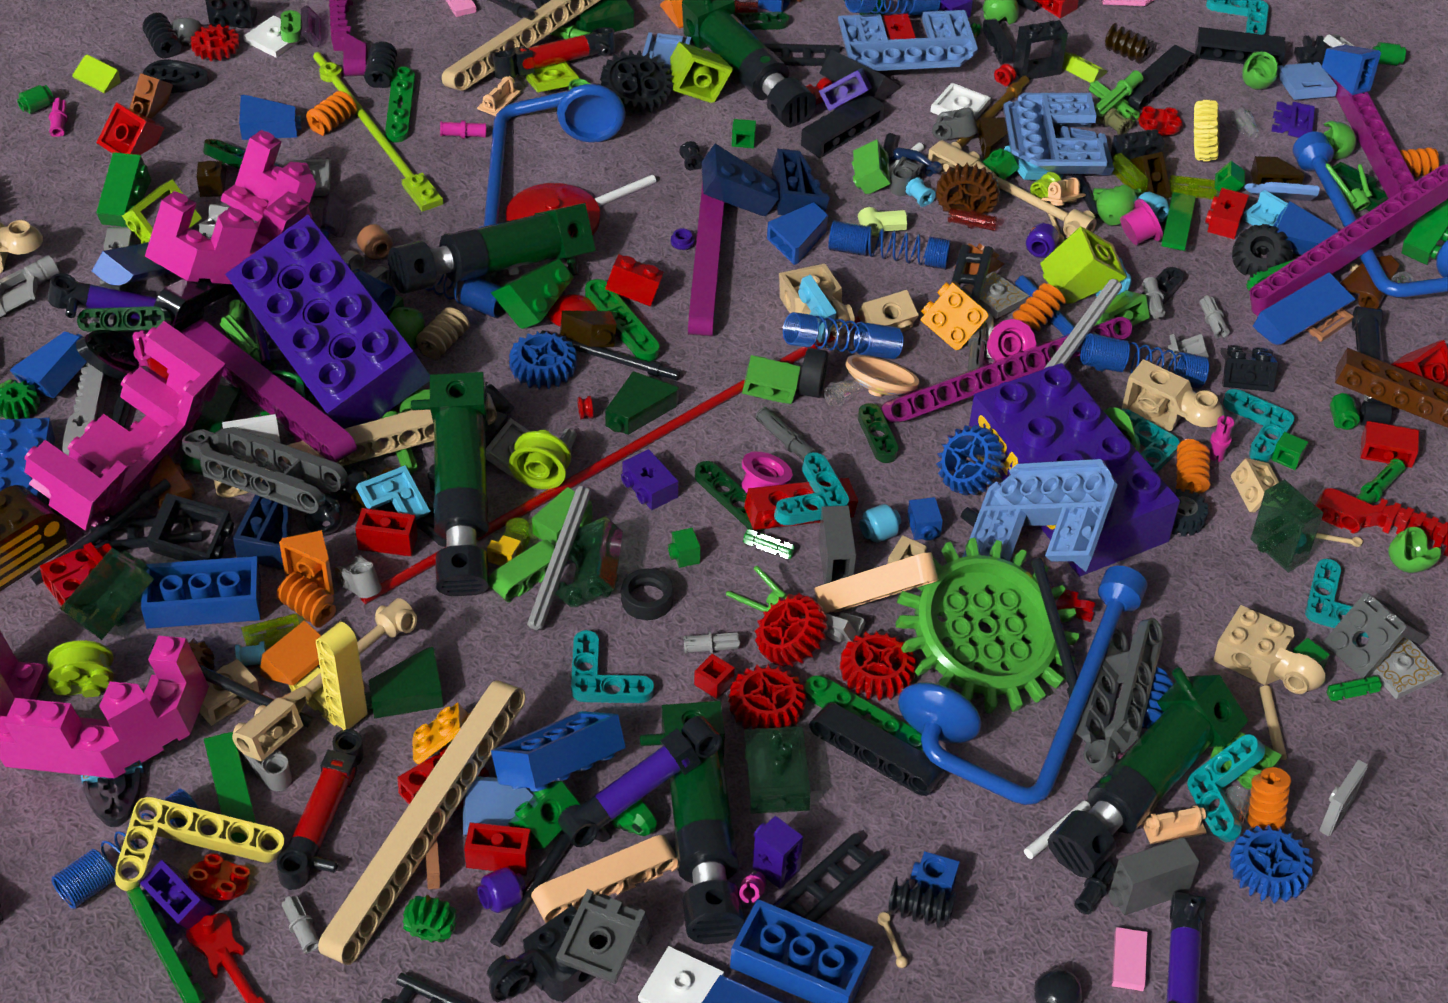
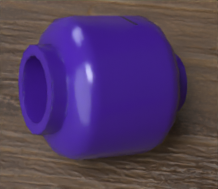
M1038 223L1033 226L1026 238L1027 250L1030 254L1039 258H1046L1056 249L1059 243L1058 231L1048 223Z
M503 867L483 876L480 886L477 888V893L485 909L501 913L522 901L523 891L526 889L523 877L519 873L515 874L510 868Z

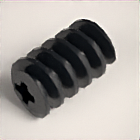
M152 13L147 16L142 24V30L155 54L163 59L178 55L181 50V43L167 16L163 13Z
M380 41L373 44L369 49L364 78L370 87L387 88L390 86L397 57V50L391 43Z
M896 877L888 904L889 914L894 915L898 908H900L901 918L905 919L912 912L913 922L916 923L924 915L926 926H929L936 919L937 929L941 930L946 922L949 923L957 893L954 892L949 900H947L945 889H941L938 895L934 896L933 886L930 885L925 893H923L921 882H917L915 887L910 889L909 879L906 878L900 886Z

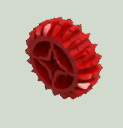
M789 593L786 599L779 597L777 604L770 603L771 608L768 612L762 611L764 618L757 621L759 628L755 630L757 636L755 642L760 653L771 663L782 667L786 665L794 667L797 661L804 664L805 657H813L812 652L815 649H821L819 642L826 640L824 632L829 629L826 624L828 619L822 610L823 608L813 598L800 593L796 596Z
M877 630L874 635H870L865 631L863 637L855 635L853 642L848 641L841 653L840 670L843 681H847L848 689L856 688L857 696L866 692L867 700L872 695H877L879 702L883 695H886L891 700L894 693L899 695L905 687L911 685L915 678L916 659L914 658V653H903L901 647L905 642L900 643L899 636L891 638L888 632L885 635H879ZM861 658L864 663L859 667L857 661ZM895 663L899 666L896 672L893 669V664Z
M768 663L765 668H760L756 665L754 671L746 668L744 675L738 674L736 682H732L728 702L730 703V711L734 715L736 723L742 722L744 730L753 726L754 735L759 729H763L765 736H767L769 730L773 729L778 735L781 727L789 731L791 724L797 725L799 717H802L804 714L806 697L804 694L805 689L800 684L798 676L792 677L790 670L782 672L780 665L776 669H772Z

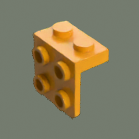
M954 280L951 284L946 282L937 292L940 297L935 303L930 300L921 312L924 316L920 320L953 349L960 350L988 318V312L960 289L962 286Z
M456 703L452 707L448 706L441 710L436 719L428 725L423 724L418 727L412 738L414 762L416 764L422 763L453 740L471 712L468 714L459 703Z

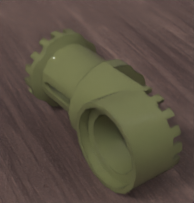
M1115 108L1109 110L1104 117L1096 116L1095 122L1106 127L1110 126L1117 131L1118 135L1129 132L1128 128L1131 129L1133 121L1130 118H1125Z

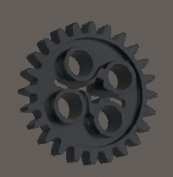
M629 50V55L621 51L620 58L614 54L612 60L608 59L606 65H603L600 77L601 86L609 88L621 98L625 111L629 107L632 113L639 109L643 114L645 108L652 112L653 106L659 109L661 103L666 104L667 98H670L673 86L671 82L672 75H669V68H664V62L657 63V56L651 59L649 58L650 53L642 56L640 50L637 55H634L632 50Z

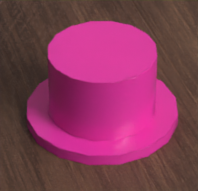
M1137 199L1135 201V209L1120 217L1121 226L1126 236L1134 245H1138L1151 237L1155 241H1160L1163 238V232L1156 215L1143 199Z
M1016 319L1001 321L997 324L987 341L988 354L995 361L1036 346L1033 331L1027 324ZM1028 356L1027 363L1031 361V356ZM1007 363L1005 368L1011 369L1010 365Z
M750 452L745 454L742 459V468L746 472L742 481V488L746 493L748 488L788 484L792 479V469L789 465L770 453Z

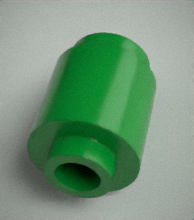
M1378 42L1377 46H1373L1374 50L1381 52L1378 64L1392 66L1403 64L1406 55L1405 47H1401L1400 44Z
M37 85L19 93V99H17L20 109L23 112L27 111L29 114L50 106L51 102H54L53 94L47 85Z
M1346 393L1337 394L1332 398L1330 411L1335 427L1344 430L1356 427L1360 418L1355 400Z

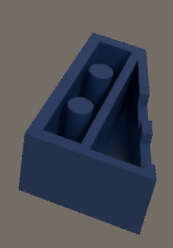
M716 143L703 159L702 180L704 195L760 216H766L779 199L776 181Z
M777 148L772 167V177L778 184L779 199L776 202L778 215L788 214L813 202L826 212L830 198L827 193L823 194L820 189L821 183L818 179L813 178L811 174L812 169L802 153L797 150Z
M263 479L262 483L268 487L267 482ZM255 495L233 537L237 558L257 556L258 564L284 569L279 542L282 538L291 537L292 507Z

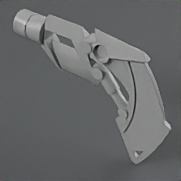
M49 255L24 267V269H20L0 279V317L5 315V312L31 299L34 300L38 285L46 282V280H50L53 275L59 273L55 262ZM27 280V283L4 294V290Z

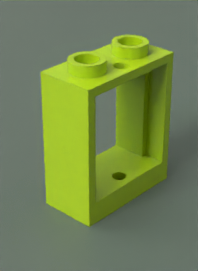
M173 179L162 184L122 215L127 227L141 240V244L150 241L153 231L152 226L142 215L141 211L159 197L163 200L174 191L183 194ZM194 210L189 228L202 219L196 210Z

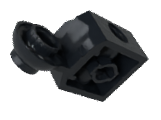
M572 905L524 938L523 953L519 956L510 958L508 955H502L489 966L487 976L490 978L489 991L493 1001L501 1002L514 998L532 980L551 999L564 1002L596 978L593 975L559 963L556 960L559 949L577 912ZM597 935L592 938L590 946L594 949H602L608 941L602 935Z

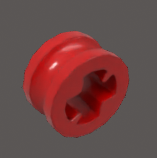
M1003 64L995 70L994 78L996 82L1008 86L1016 79V71L1011 65Z
M587 396L586 399L577 397L580 419H584L585 416L593 418L591 396Z

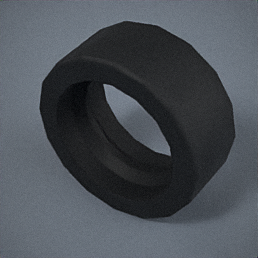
M814 348L807 349L801 371L800 395L820 398L827 371L828 351Z
M638 569L630 573L623 580L621 586L623 609L630 616L646 621L655 620L666 615L673 604L674 589L672 581L666 574L655 569ZM641 586H653L663 592V597L657 601L646 603L634 599L631 596V592Z

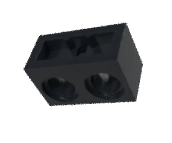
M1157 129L1114 135L1110 153L1111 158L1118 169L1132 168L1130 159L1163 152L1165 142Z

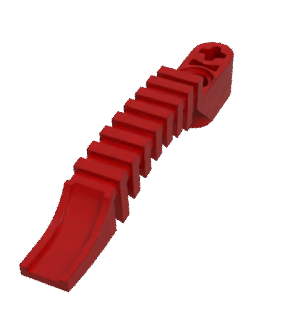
M1327 488L1323 490L1312 508L1314 517L1341 529L1346 528L1352 534L1357 533L1360 528L1372 526L1383 528L1382 531L1387 534L1392 526L1398 527L1396 534H1399L1408 527H1418L1425 532L1427 544L1430 539L1435 541L1432 548H1441L1442 545L1447 546L1443 555L1448 557V522H1445V524L1440 523V519L1434 516L1432 519L1428 518L1424 512H1420V514L1415 513V509L1410 507L1407 509L1401 508L1402 505L1397 502L1394 505L1387 506L1388 500L1382 498L1378 505H1371L1339 490Z

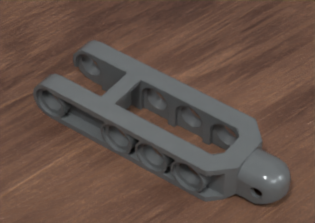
M234 427L224 428L216 433L204 429L189 433L182 439L185 454L200 460V466L205 477L306 513H315L325 504V494L322 495L316 487L336 492L348 481L347 472L336 462ZM237 441L242 442L246 450L242 449ZM260 448L266 451L269 458L261 453ZM282 456L291 462V466L283 460ZM219 464L222 470L217 468L216 465ZM236 469L240 470L244 474L245 478H242L238 474ZM328 472L332 473L338 482L331 479ZM260 478L267 482L268 487L261 482ZM306 494L310 495L314 499L315 503L311 502L307 498Z
M1155 618L1139 622L1129 651H1127L1128 643L1124 632L1120 628L1115 630L1075 731L1086 743L1083 753L1085 762L1097 773H1106L1111 766L1115 765L1118 754L1125 752L1140 737L1163 642V630ZM1123 683L1120 698H1117L1116 701L1118 706L1115 718L1109 724L1118 685Z

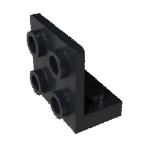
M205 0L209 25L216 27L218 24H221V27L228 25L229 27L253 28L257 16V7H251L250 0Z
M1228 345V348H1221L1220 353L1225 359L1223 387L1274 392L1278 362L1268 352V349L1253 347V350L1250 351L1243 350V347L1238 345Z

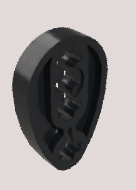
M158 60L149 64L143 71L144 75L173 84L171 93L192 91L205 87L209 83L206 70L197 65L178 60Z
M96 330L76 342L78 353L90 365L112 378L123 380L129 372L133 374L139 368V362L134 357L135 346L126 336L119 332Z
M136 768L135 773L127 775L124 773L115 778L117 787L115 793L109 792L110 783L108 779L99 777L97 778L98 782L90 784L87 781H83V788L88 803L95 815L105 825L118 827L123 825L130 817L140 794V768ZM115 802L119 812L117 817L112 818L113 803Z

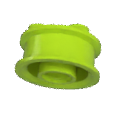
M547 430L531 431L519 436L514 446L515 451L509 458V468L512 474L523 484L536 489H550L561 485L572 458L568 446Z
M80 640L58 645L48 654V665L52 669L48 675L49 686L57 695L83 694L86 698L100 696V691H105L110 681L114 682V673L109 668L114 660L113 652L107 646L94 641Z

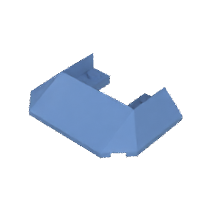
M965 10L923 12L922 21L928 38L888 40L881 14L838 16L848 58L874 71L961 67L978 52Z
M1023 93L1018 96L1017 101L1004 103L1011 154L1056 174L1103 173L1107 166V159L1102 138H1056L1053 125L1091 127V123L1096 122V112L1091 93Z
M1102 459L1016 464L1009 470L1010 476L1000 484L996 481L988 488L970 538H976L980 555L990 556V549L996 540L1002 541L1001 559L1010 562L1022 526L1056 525L1045 556L1051 562L1073 561L1086 572L1118 484ZM965 550V552H964V554H963V557H966V556H967L966 550Z

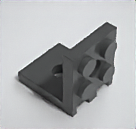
M1365 592L1322 643L1366 680V677H1370L1403 637L1421 645L1428 636L1388 602ZM1361 633H1367L1369 637L1367 645L1359 648L1356 644L1357 636Z
M587 889L556 956L557 962L616 984L634 942L648 946L652 938L646 911L633 905H627L626 907L621 901L604 894L597 896L592 890ZM603 935L607 937L608 942L602 949H594L590 946L593 937Z

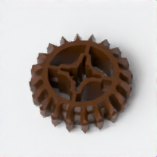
M958 163L955 168L949 166L947 172H943L937 182L936 198H938V205L942 206L943 211H950L952 215L974 218L978 215L986 217L988 212H992L998 203L1000 189L997 179L993 178V172L986 173V167L979 169L977 163L974 167L969 166L968 163L963 167Z

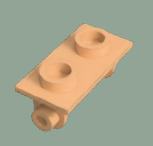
M511 76L504 77L498 84V88L495 87L489 94L483 97V102L477 109L496 116L502 108L510 104L521 93V91L514 89V79Z
M1072 177L1052 182L1048 187V196L1043 197L1042 200L1051 201L1052 205L1060 206L1065 205V202H1076L1077 198L1084 197L1086 194L1079 193L1080 181Z
M1195 805L1191 809L1159 815L1153 813L1144 820L1142 826L1150 844L1207 833L1202 823V820L1206 819V812L1203 807L1199 808Z

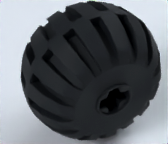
M1269 224L1254 225L1245 229L1233 245L1232 259L1234 266L1243 275L1248 274L1253 278V274L1256 275L1257 272L1267 271L1270 267L1291 261L1293 258V248L1291 241L1286 240L1288 238L1284 232L1278 233L1279 228ZM1259 253H1261L1262 255H1266V254H1267V257H1266V258H1262V257H1261V258H1258V254H1259Z

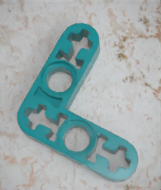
M1262 0L1206 1V7L1212 11L1247 16L1246 33H1253V30H1257V33L1254 34L1265 35L1268 4Z
M1230 389L1225 393L1223 406L1227 410L1263 425L1251 444L1249 456L1253 460L1269 462L1273 457L1276 444L1284 431L1290 432L1294 422V415L1288 410L1238 389ZM1252 409H1260L1264 413L1257 414L1253 412ZM1273 434L1278 439H1269L1265 435ZM1263 445L1266 446V451L1260 453L1259 451Z
M1121 409L1130 417L1140 444L1147 447L1140 453L1141 456L1158 473L1177 454L1178 438L1135 412ZM1140 431H1147V432L1151 433L1152 435H1151V436H1143V435H1141L1139 432H1140ZM1163 445H1164V446L1168 445V446L1164 449V451H1162V446H1163ZM1154 457L1158 459L1159 462L1152 463L1149 462L1146 458Z
M812 452L804 458L802 471L814 493L779 500L774 517L782 525H795L820 520L822 507L848 506L849 497L824 455ZM826 481L829 482L832 486L825 487L822 486L819 482ZM805 505H814L818 510H809Z
M1322 559L1318 561L1305 608V615L1310 621L1331 628H1335L1341 621L1338 616L1346 615L1353 607L1334 601L1341 573L1340 565L1334 560ZM1325 569L1330 570L1329 579L1324 578ZM1317 588H1324V589H1326L1330 594H1329V595L1319 594V593L1316 591V589H1317ZM1317 603L1323 604L1321 613L1316 612ZM1367 633L1359 634L1360 636L1369 638Z
M584 630L575 635L571 677V693L575 700L600 703H646L653 698L654 683L647 676L598 675L599 638L597 634L593 631ZM584 641H589V653L583 652ZM586 662L592 664L593 667L584 671L579 669L578 665ZM582 685H587V691H581ZM596 685H600V692H596ZM612 685L621 689L614 694L605 691L608 686ZM625 685H629V693H626ZM639 686H644V692H638Z
M1250 734L1240 737L1195 770L1189 776L1187 782L1188 789L1197 806L1205 809V821L1211 832L1224 842L1235 840L1241 833L1242 825L1223 788L1257 764L1265 754L1264 744ZM1227 761H1231L1230 769L1225 773H1221L1222 765ZM1202 781L1206 789H1208L1209 791L1205 792L1201 789ZM1215 799H1219L1220 804L1218 808L1209 812L1210 803ZM1222 818L1228 822V829L1226 831H1224V824L1220 821V819Z

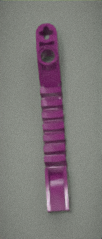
M329 0L332 45L334 51H343L344 76H364L368 57L367 43L350 35L351 26H347L348 20H345L347 18L346 12H349L348 6L353 5V1Z

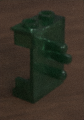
M1284 479L1265 490L1250 539L1257 545L1260 552L1268 554L1289 573L1308 561L1323 512Z
M604 516L578 529L568 556L576 564L574 583L567 585L563 581L559 583L558 590L555 592V595L570 607H577L599 596L609 597L611 591L615 589V583L619 580L617 569L623 531L609 518Z
M111 548L59 609L87 631L103 640L114 625L119 627L124 624L125 618L123 615L131 609L135 601L137 603L141 602L142 593L154 578L146 572L149 567L140 559L134 558L125 550L119 553Z
M786 726L783 728L744 730V750L749 775L750 814L810 811L811 792L803 727Z

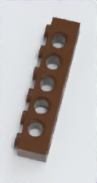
M1350 348L1346 349L1336 366V384L1448 428V387Z

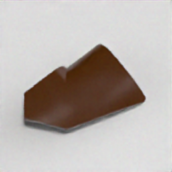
M1391 255L1377 257L1389 280L1393 281L1400 264ZM1363 263L1340 283L1348 292L1359 294L1358 304L1360 307L1378 308L1384 295H1386L1374 285Z

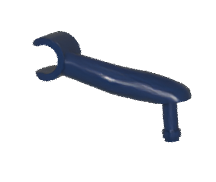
M896 148L893 152L894 156L891 158V161L895 162L904 156L907 159L924 163L926 167L925 174L929 177L933 174H938L942 170V165L939 162H932L921 152L912 149Z

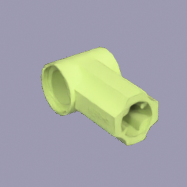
M867 207L858 214L859 224L872 227L871 236L875 235L878 237L882 228L884 232L907 229L905 210L878 212L873 207Z

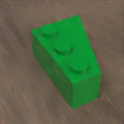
M113 152L96 211L101 224L127 227L122 215L143 200L152 179L141 155Z
M1448 199L1420 216L1404 240L1401 254L1425 265H1428L1432 259H1437L1439 250L1448 240Z
M557 259L492 291L491 294L517 326L524 329L541 322L574 277L562 261Z

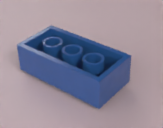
M50 418L0 420V491L9 486L22 485L42 501L43 494L29 485L32 477L24 472L26 466L25 456L33 446L38 447L44 440L54 445L55 435Z
M257 556L144 564L141 610L146 629L260 620L261 574Z
M580 711L491 750L498 784L511 786L512 789L530 788V791H540L546 789L548 783L552 781L568 779L571 777L570 773L576 770L582 771L592 768L593 763L598 760H608L615 757L616 752L626 747L618 714Z
M757 899L731 948L730 968L812 1003H853L870 968L873 946Z

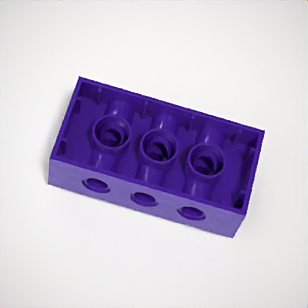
M306 215L225 274L325 412L343 429L377 420L430 381L429 373L416 354L309 215Z

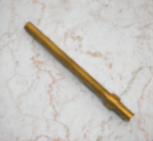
M1022 76L1016 83H1012L1006 89V93L980 118H993L1004 107V103L1010 101L1013 97L1017 98L1021 94L1022 89L1029 83V78ZM980 118L976 121L978 128ZM975 135L966 138L960 137L956 142L962 148Z

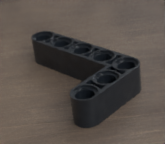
M199 278L198 282L182 279L165 287L158 295L154 306L167 309L171 314L170 325L180 331L186 315L231 294V290L235 287L233 284L212 283L210 279ZM161 315L149 317V321L157 322L161 320Z

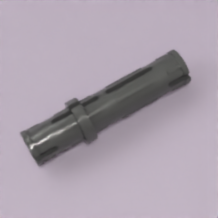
M985 321L968 340L970 348L968 371L983 366L984 350L987 347L988 341L986 338L988 325Z
M763 407L757 412L756 420L783 442L789 452L796 454L803 462L807 454L817 453L815 449L804 441V437L801 434L792 431L767 407Z

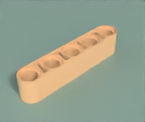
M929 552L815 587L814 590L818 604L823 608L824 613L827 614L829 612L836 613L901 593L902 591H908L936 582L939 579L932 553Z
M664 835L654 836L545 882L534 889L531 897L545 923H547L571 905L578 910L587 889L592 890L597 896L599 894L609 896L614 893L618 895L635 888V884L639 882H649L663 876L662 873L670 869L674 871L677 869L678 864L677 855Z

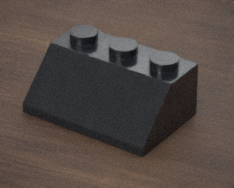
M832 49L819 72L832 81L833 84L863 68L872 86L866 93L881 103L901 87L885 75Z

